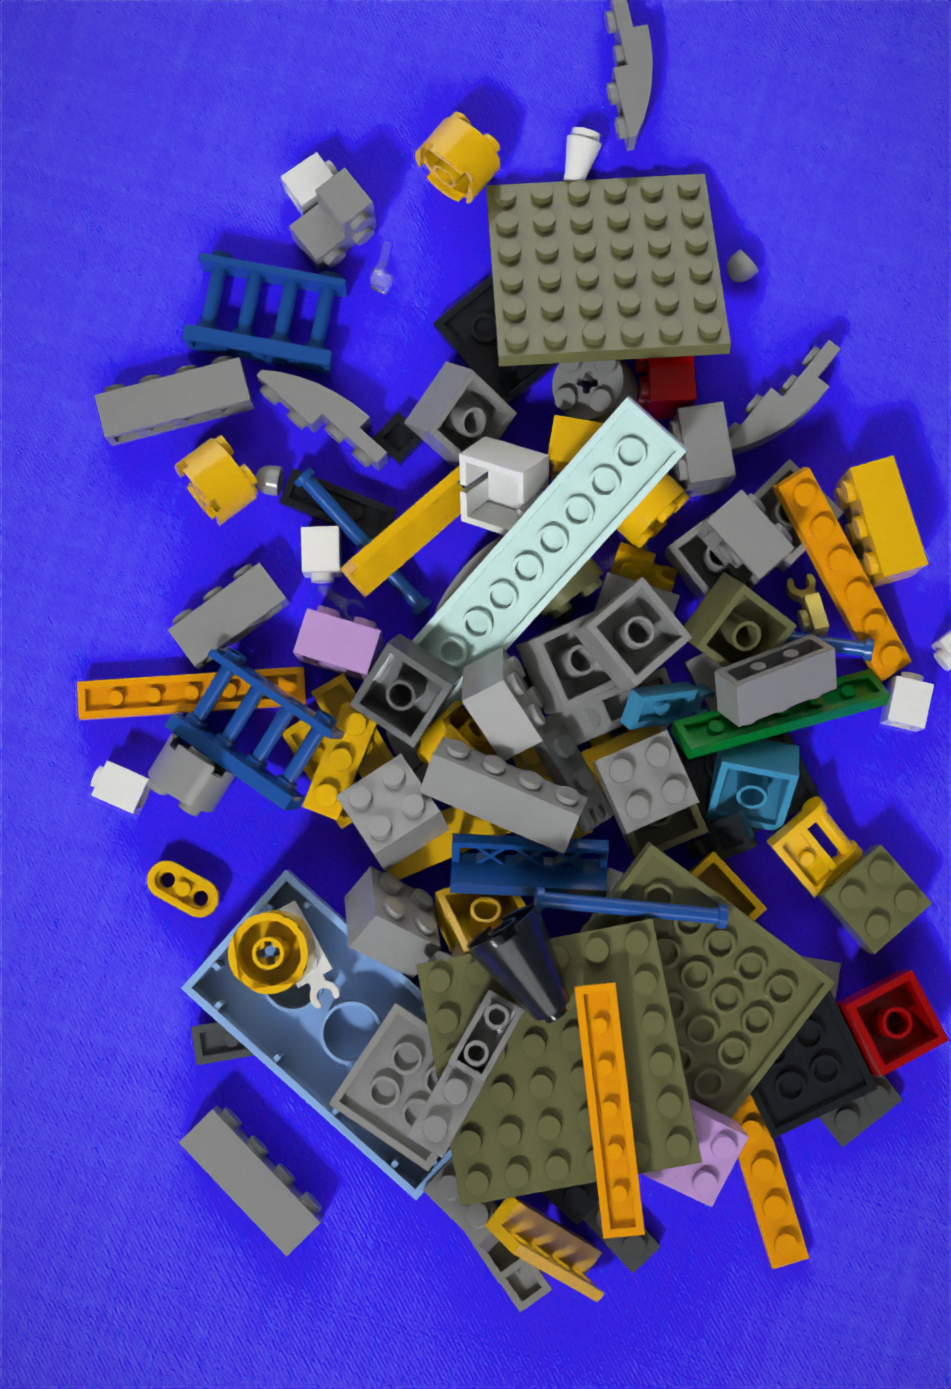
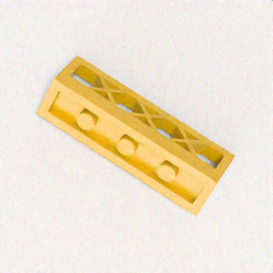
M460 466L455 468L340 568L342 573L364 598L461 514L460 491L464 488L458 483L460 480Z
M505 1198L485 1224V1227L512 1254L597 1303L605 1294L586 1275L602 1252L593 1243L519 1198Z

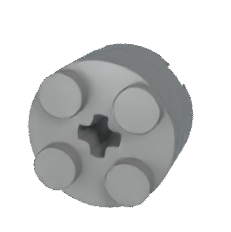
M623 360L559 363L556 367L552 380V391L556 406L568 416L605 423L628 396L636 401L638 385L634 373Z
M172 732L148 771L150 778L146 785L160 795L166 796L168 793L180 801L178 806L190 815L198 817L201 811L214 812L235 776L192 745L182 742V738Z

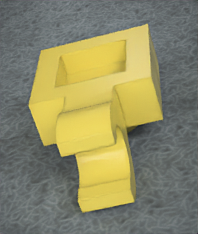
M812 574L806 575L805 583L807 588L804 590L797 589L793 579L789 578L787 580L786 593L791 600L800 603L802 606L801 610L797 611L801 632L827 636L830 625L819 592L816 593L814 576Z

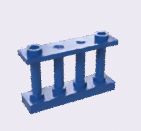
M212 251L211 254L200 252L199 262L203 271L211 274L201 322H197L196 326L185 324L182 339L188 349L332 375L334 357L332 351L327 350V346L324 343L334 296L348 297L349 290L346 279H342L341 275L331 271H320V274L233 259L231 254L223 251ZM225 276L247 279L238 326L232 332L218 330V326L215 325ZM262 282L283 286L274 334L270 335L269 339L254 337L255 334L252 332ZM298 289L319 293L310 342H306L305 346L292 344L291 340L288 339Z
M229 647L226 651L211 649L208 656L221 664L219 670L194 711H189L187 714L172 713L165 727L284 811L298 810L305 796L296 790L298 787L296 784L297 779L324 736L329 739H342L345 732L335 726L338 720L332 715L320 709L317 712L313 711L245 664L247 658L238 651ZM235 674L249 683L251 687L222 733L218 732L216 735L206 728L208 725L206 719ZM265 694L281 705L253 753L245 755L236 749L238 745L236 739ZM295 715L310 725L311 729L284 773L278 774L276 777L266 770L268 764L265 761Z

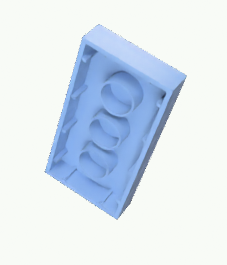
M285 870L180 989L411 1197L417 1200L424 1192L423 1189L452 1158L451 1148L449 1147L443 1159L438 1156L430 1170L426 1171L329 1105V1102L396 1002L427 1022L421 988L409 976L349 948L346 920L290 870ZM296 900L333 967L332 970L323 975L326 980H330L338 986L340 997L335 999L329 989H320L317 993V998L321 1001L322 1007L317 1009L310 1001L311 987L308 983L299 988L295 984L287 990L275 994H261L251 990L239 981L229 965L228 947L232 936L246 919L266 911L278 910ZM272 942L271 946L265 948V954L272 955L274 960L276 956L280 955L278 950L273 947Z

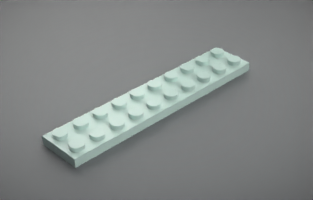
M628 396L415 636L412 642L462 675L463 667L502 646L507 650L688 449L636 401ZM463 677L437 718L452 702L462 700Z

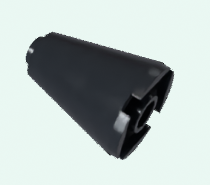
M530 904L501 918L503 922L492 929L489 926L468 943L467 948L471 956L536 1021L545 1019L546 1023H551L568 1011L566 1005L570 1001V996L542 913L537 906Z

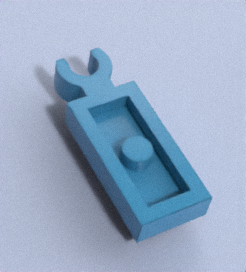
M689 681L633 688L627 699L620 722L629 730L672 724L673 721L687 718L689 712H693L696 715L708 712L709 709L701 702L705 698L714 697L715 692L703 683L694 686Z

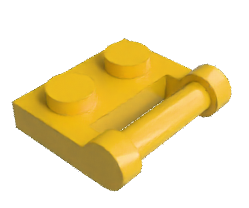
M818 796L807 800L802 807V811L767 840V843L813 897L817 896L858 861L863 853L856 841L849 840L828 814L827 805ZM815 822L838 849L837 855L832 859L808 830Z

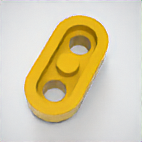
M174 861L158 862L148 873L147 885L152 894L193 917H207L213 914L220 904V892L214 883ZM168 872L172 873L175 877V882L171 887L164 886L162 882L163 876ZM199 891H204L208 895V901L203 906L198 905L195 901V895Z

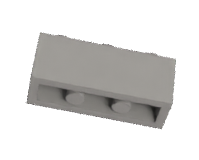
M260 562L254 567L251 564L242 567L233 575L235 581L224 589L221 586L212 589L203 597L202 600L205 603L194 611L190 608L184 610L172 620L174 625L168 629L169 633L198 670H201L214 660L208 656L211 649L226 651L228 647L231 648L290 604Z
M809 634L714 671L718 712L738 727L753 724L758 719L776 712L786 711L791 706L806 700L816 699L821 694L837 688L835 648L814 634Z

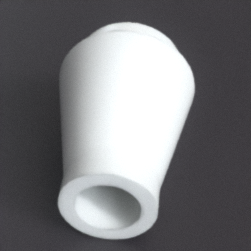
M583 127L572 128L571 135H567L564 181L580 180L585 182L602 147V144L599 142L601 134Z

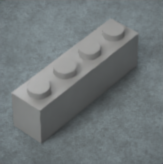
M232 356L218 357L211 361V365L199 368L195 365L183 366L175 370V374L165 377L160 375L145 376L139 380L138 384L127 387L123 384L111 385L104 388L103 393L94 395L104 437L111 446L255 409L244 366L240 357L233 359Z
M446 737L442 738L433 752L419 790L420 793L565 854L588 799L571 787L559 786L542 779L536 772L521 770L507 764L498 756L486 755L470 748L463 741L451 740Z
M217 1105L178 1143L287 1257L321 1223L324 1216L319 1211L322 1209V1206L312 1194L307 1191L302 1194L292 1184L295 1181V1177L284 1165L279 1163L275 1166L266 1156L269 1152L268 1149L256 1136L252 1135L249 1138L239 1128L242 1122L228 1107L222 1110Z

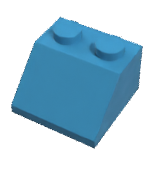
M761 739L718 751L706 818L715 820L743 809L751 827L776 832L780 830L784 825L799 778V746Z

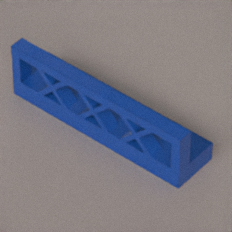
M453 833L450 893L534 897L536 887H545V892L606 897L609 840L571 839L565 854L523 836ZM460 848H476L480 852L476 854L460 853ZM504 850H516L519 853L516 855H505L502 852ZM555 852L558 855L554 857H544L541 855V853ZM584 853L599 854V859L581 858L580 855Z

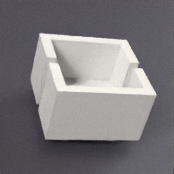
M487 436L459 453L460 484L467 486L460 491L462 522L506 535L544 492L542 490L549 486V455Z

